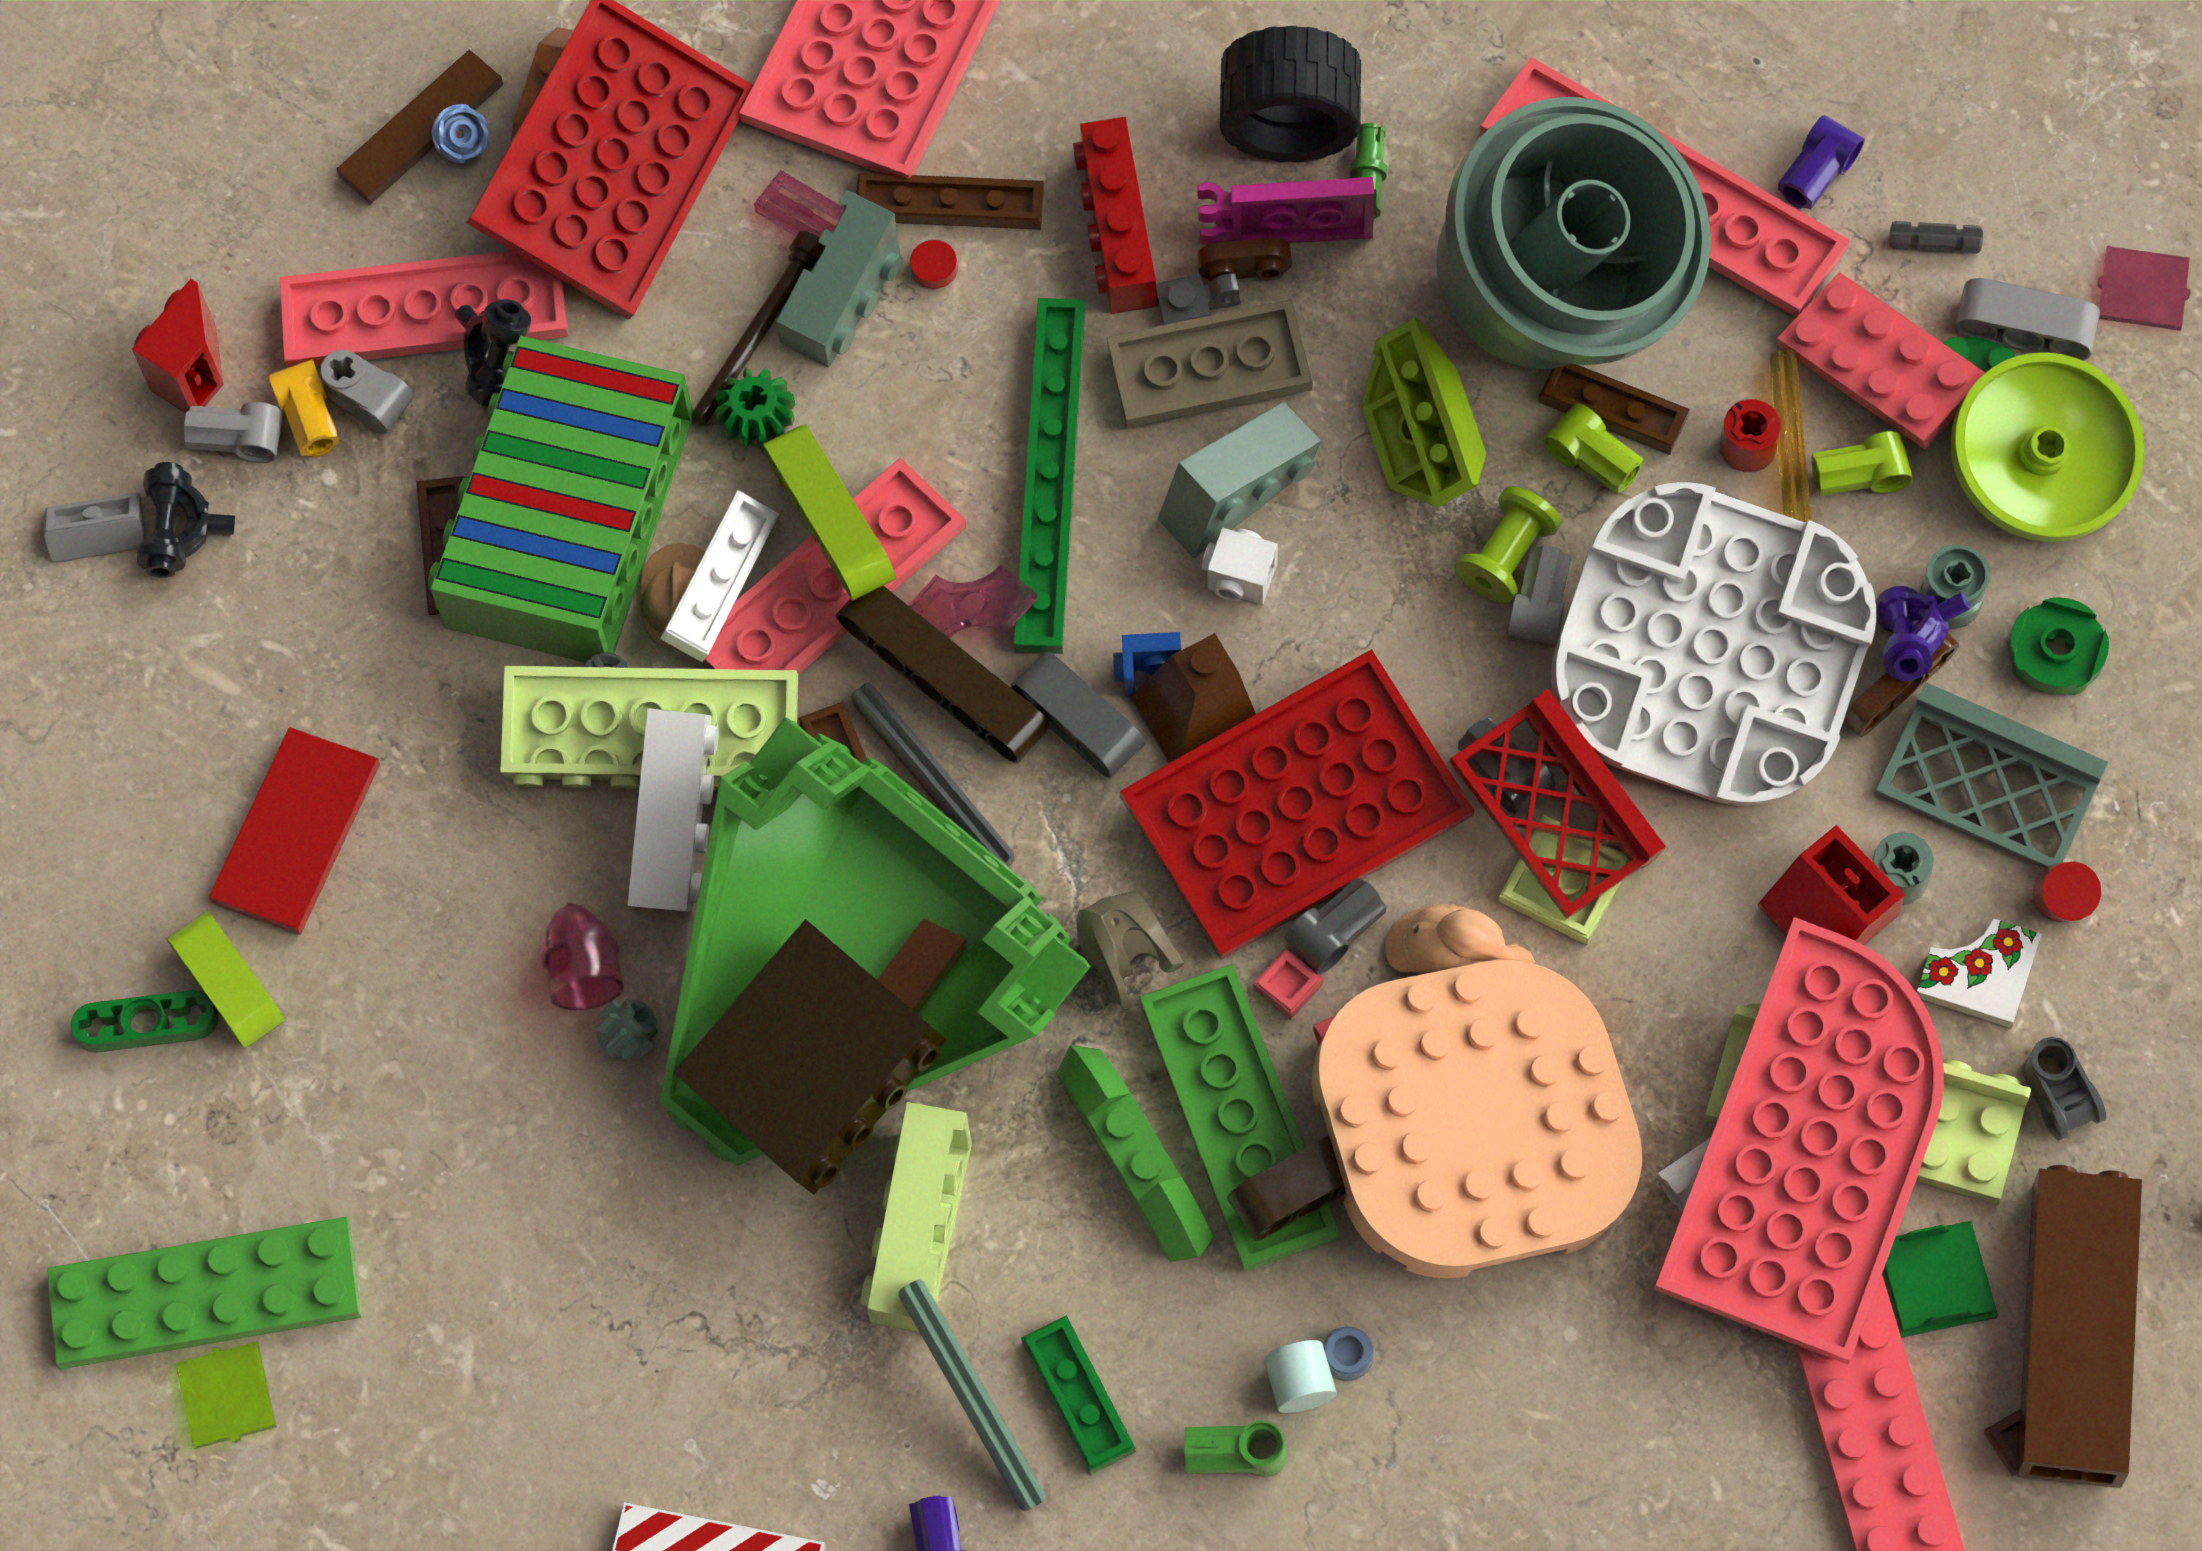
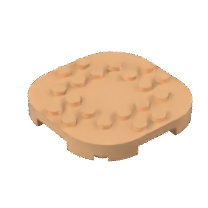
M1492 960L1378 984L1356 995L1345 1004L1332 1020L1317 1049L1312 1068V1095L1315 1108L1321 1107L1328 1129L1347 1193L1343 1203L1348 1216L1358 1233L1378 1254L1383 1251L1391 1258L1406 1265L1405 1270L1434 1278H1459L1468 1276L1474 1269L1562 1250L1563 1255L1575 1252L1590 1245L1605 1234L1625 1210L1634 1195L1642 1167L1641 1139L1607 1030L1599 1013L1582 991L1569 980L1548 968L1525 961Z

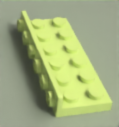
M504 666L500 772L506 778L513 779V785L517 787H542L544 779L562 780V787L591 788V780L611 781V788L639 789L647 709H657L712 716L711 725L718 726L719 728L716 755H708L706 774L714 776L713 790L718 791L721 777L746 761L750 763L785 717L797 723L798 672L796 670Z
M1748 1004L1747 1007L1736 1005L1704 1121L1717 1123L1760 1009V1004ZM1943 1060L1944 1090L1941 1109L1916 1182L1999 1205L2031 1088L2021 1085L2017 1078L2010 1075L1997 1073L1988 1076L1972 1071L1969 1065L1961 1061Z

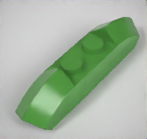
M1070 1045L1056 1074L1063 1089L1162 1253L1170 1262L1200 1257L1214 1236L1186 1183L1115 1068L1100 1049Z

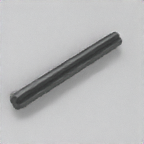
M865 683L856 689L851 695L852 704L944 814L1003 863L1010 866L1015 860L1012 849L874 685Z

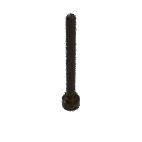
M799 231L789 246L791 253L788 259L790 264L694 408L692 417L696 423L705 424L711 419L716 408L719 406L716 402L717 391L728 390L726 386L728 376L737 379L785 306L803 270L811 271L822 255L826 246L818 242L820 238L807 231Z

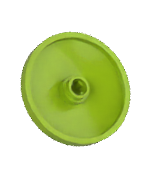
M2029 353L2015 356L1991 368L1976 381L1958 407L1951 432V456L1954 470L1963 491L1971 503L1996 526L2018 537L2033 541H2070L2092 534L2105 526L2132 498L2139 484L2144 466L2145 446L2143 431L2138 415L2126 394L2109 376L2085 361L2064 354Z

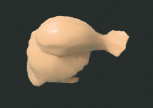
M1453 903L1449 905L1434 904L1408 912L1393 923L1385 940V955L1389 965L1401 973L1416 972L1422 975L1492 960H1518L1535 963L1531 951L1520 947L1517 943L1505 945L1502 930L1491 918L1475 909L1457 906Z

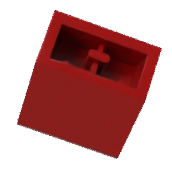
M190 278L181 290H176L169 296L165 303L164 311L154 323L145 326L139 332L134 347L131 349L150 391L185 414L191 406L205 407L224 385L216 325L199 284Z
M1835 825L1796 858L1760 900L1758 907L1786 936L1795 917L1865 945L1899 916L1905 895Z

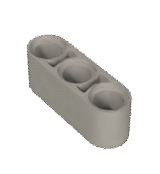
M1974 278L1966 281L1964 284L1955 329L1964 337L1983 338L2004 347L2032 353L2064 354L2084 361L2092 355L2100 318V309L2093 303L2078 298L1990 279Z

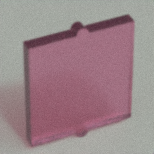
M2107 246L2103 276H2100L2097 282V287L2101 289L2099 319L2181 331L2185 301L2189 299L2191 294L2190 289L2187 288L2190 258Z

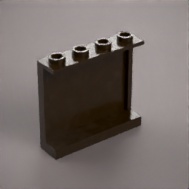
M805 919L673 1073L793 1180L815 1195L820 1188L826 1187L836 1178L840 1171V1164L851 1151L861 1147L868 1141L873 1133L874 1125L887 1110L896 1107L903 1100L907 1092V1086L918 1073L934 1064L940 1054V1048L947 1040Z

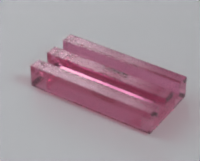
M782 170L778 172L754 203L756 213L794 236H797L799 231L810 232L819 238L822 234L769 203L770 201L822 232L826 229L833 233L836 226L813 213L811 209L801 203H797L778 192L781 187L837 221L840 220L845 211L841 205Z

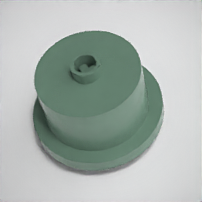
M1557 97L1536 101L1515 109L1499 119L1474 143L1459 164L1448 193L1446 221L1442 227L1437 247L1436 265L1440 289L1451 315L1460 328L1478 346L1500 360L1531 369H1553L1569 364L1597 365L1615 362L1631 357L1656 343L1674 328L1692 307L1704 283L1709 264L1711 248L1709 216L1699 184L1681 154L1657 129L1640 117L1625 109L1595 99Z

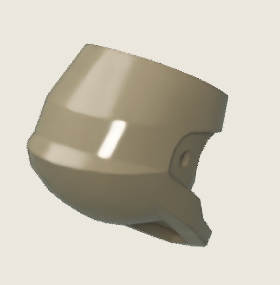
M1137 891L1102 898L1091 906L1078 911L1076 924L1080 947L1091 965L1097 969L1123 1010L1132 1008L1125 988L1124 978L1134 974L1131 962L1136 957L1141 955L1153 957L1159 961V968L1166 973L1175 972L1184 965L1180 955L1170 942L1157 918Z

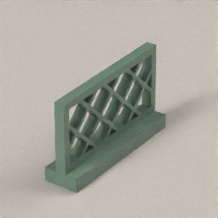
M1925 682L1917 699V704L1876 789V794L2040 867L2047 868L2064 861L2091 800L2103 778L2108 762ZM1924 720L1939 727L1946 744L1920 753L1914 738V733L1920 721ZM1950 732L1962 737V739L1953 742ZM1972 743L1985 747L1992 764L1966 773L1957 749ZM1910 745L1914 756L1902 760ZM1950 752L1959 776L1933 785L1924 761ZM1996 753L2006 756L2008 759L1998 761ZM1917 763L1926 788L1907 794L1890 785L1897 770ZM2018 763L2031 767L2037 785L2011 793L2002 769ZM1995 772L2005 796L1978 805L1969 781ZM2041 772L2054 779L2044 781ZM2067 783L2084 791L2077 807L2057 814L2048 789ZM1963 784L1972 808L1956 814L1943 810L1936 792ZM2041 792L2050 817L2024 825L2015 801ZM1930 795L1933 805L1920 798ZM2008 803L2017 828L2002 834L1989 830L1982 812ZM1975 815L1978 825L1965 818ZM2072 817L2065 832L2061 821ZM2054 824L2061 841L2054 858L2034 850L2028 832ZM2021 836L2024 845L2011 840V838Z

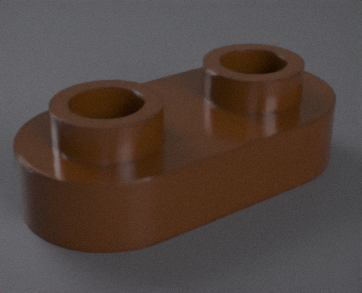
M1280 238L1216 242L1202 247L1197 253L1199 273L1210 282L1221 275L1235 273L1236 279L1257 277L1260 280H1275L1282 277L1284 272L1288 271L1293 264L1291 246L1289 242Z

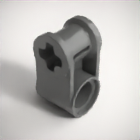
M2057 1037L2043 1038L2037 1042L2024 1064L2023 1075L2040 1107L2045 1124L2054 1138L2058 1141L2068 1136V1131L2090 1121L2096 1124L2105 1121L2106 1110L2095 1086L2089 1081L2071 1045ZM2038 1058H2053L2060 1065L2061 1073H2046L2039 1066Z

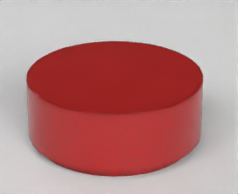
M924 241L913 250L910 257L912 276L918 284L925 288L939 289L945 287L956 277L958 271L956 253L944 241Z

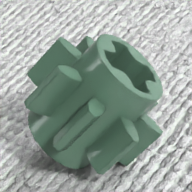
M627 998L620 1005L613 999L598 1014L602 1021L595 1026L596 1030H598L597 1040L601 1048L611 1057L627 1061L634 1054L637 1058L641 1059L656 1045L652 1038L658 1033L656 1028L657 1019L653 1011L643 1002Z

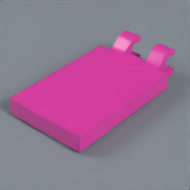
M1373 177L1231 186V192H1226L1217 184L1211 182L1197 185L1198 199H1212L1216 202L1214 205H1203L1198 208L1199 222H1214L1216 224L1211 229H1199L1200 243L1204 245L1220 241L1280 238L1289 243L1373 238L1375 195Z

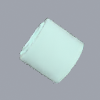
M1306 1340L1284 1345L1264 1357L1278 1412H1302L1321 1406L1337 1396L1322 1342Z

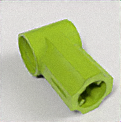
M1575 403L1543 438L1545 447L1558 461L1569 467L1579 465L1617 495L1625 491L1632 484L1644 464L1642 457L1606 431L1604 422L1593 410L1580 403Z
M1881 432L1867 437L1860 445L1812 453V476L1819 496L1871 488L1873 492L1880 494L1892 493L1906 488L1913 482L1903 437L1899 432Z

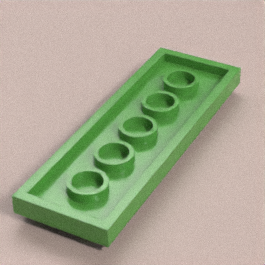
M1230 964L1139 996L1141 1008L1243 1271L1247 1272L1339 1239L1338 1228L1327 1204L1260 1241H1254L1227 1200L1230 1192L1244 1181L1306 1148L1234 965Z
M347 1216L47 1268L56 1364L60 1369L362 1318L351 1225Z

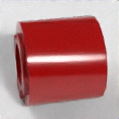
M1745 399L1735 403L1727 411L1720 438V453L1726 463L1742 472H1756L1766 468L1773 461L1781 432V419L1776 410L1766 402L1757 399Z
M2076 861L2057 863L2045 868L2036 878L2033 887L2034 902L2038 910L2048 919L2057 922L2081 920L2091 915L2098 907L2102 895L2101 882L2096 873L2087 865Z

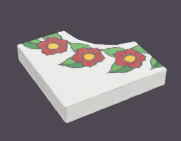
M1993 918L1985 934L1968 946L1951 950L1931 947L1916 993L1922 1000L2012 1028L2041 933Z

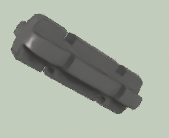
M1894 221L1890 227L1889 244L1893 249L1909 250V245H1915L1916 250L1954 252V248H1961V253L1977 254L1981 251L1983 245V230L1978 225H1963V229H1957L1956 224L1918 222V227H1915L1908 221Z

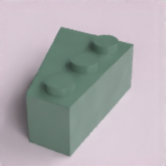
M845 189L839 201L840 204L844 205L845 211L834 232L832 233L824 229L818 241L826 246L822 255L811 271L803 270L776 321L780 343L827 367H830L837 354L843 355L849 349L854 338V328L862 317L868 318L871 315L878 301L879 290L886 280L890 282L896 277L903 260L900 255L895 214Z
M1282 402L1180 461L1159 513L1158 520L1195 559L1206 550L1209 542L1215 543L1218 541L1222 528L1232 530L1291 483L1304 479L1315 466L1313 460L1321 440L1285 402Z

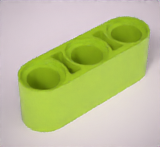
M208 910L166 938L203 993L209 997L220 1017L244 1049L286 1021L274 1001Z

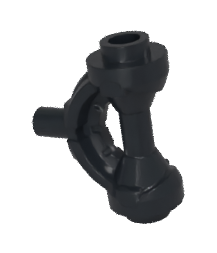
M509 299L490 303L479 314L469 305L461 306L455 313L456 319L466 330L464 334V354L469 374L465 389L468 395L478 404L486 407L489 406L493 393H500L505 380L502 377L503 363L509 347L512 344L518 343L520 335H527L531 324V316L523 306Z
M160 462L154 468L145 472L143 487L146 495L152 498L156 507L154 531L147 541L142 542L137 551V563L140 567L146 569L147 574L158 578L172 577L175 575V572L184 569L187 557L198 551L203 544H206L207 533L234 535L235 515L208 514L209 502L192 486L191 475L184 471L181 465L173 462ZM180 505L186 512L187 525L182 534L175 536L173 532L175 509Z

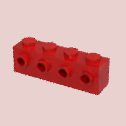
M1126 116L1081 123V142L1073 143V152L1077 171L1085 170L1087 183L1080 184L1084 212L1093 211L1095 224L1087 225L1091 252L1100 251L1102 265L1095 266L1099 294L1107 293L1111 314L1157 307L1156 278Z

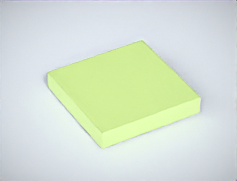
M1543 815L1540 821L1541 823L1560 826V822L1546 815ZM1535 831L1530 839L1529 847L1536 856L1555 859L1558 835ZM1566 836L1562 861L1589 866L1593 841ZM1600 843L1597 867L1617 871L1630 862L1624 853L1604 843ZM1520 858L1499 895V902L1587 945L1620 883L1566 920ZM1545 867L1552 877L1554 868ZM1561 870L1558 886L1571 903L1586 892L1588 875ZM1595 876L1594 886L1606 878Z

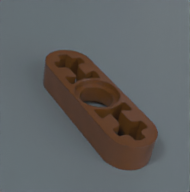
M1947 632L1941 645L1932 654L1931 667L1920 678L1911 681H1901L1891 677L1886 672L1852 703L1846 711L1843 722L1859 737L1867 735L1942 668L1954 655L1959 647V643Z

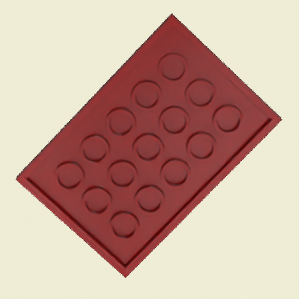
M589 0L466 224L629 320L639 307L740 118L739 112L753 85L614 0Z
M1372 649L1120 791L1121 800L1220 960L1338 894L1358 877L1361 880L1464 822L1472 817L1475 811Z

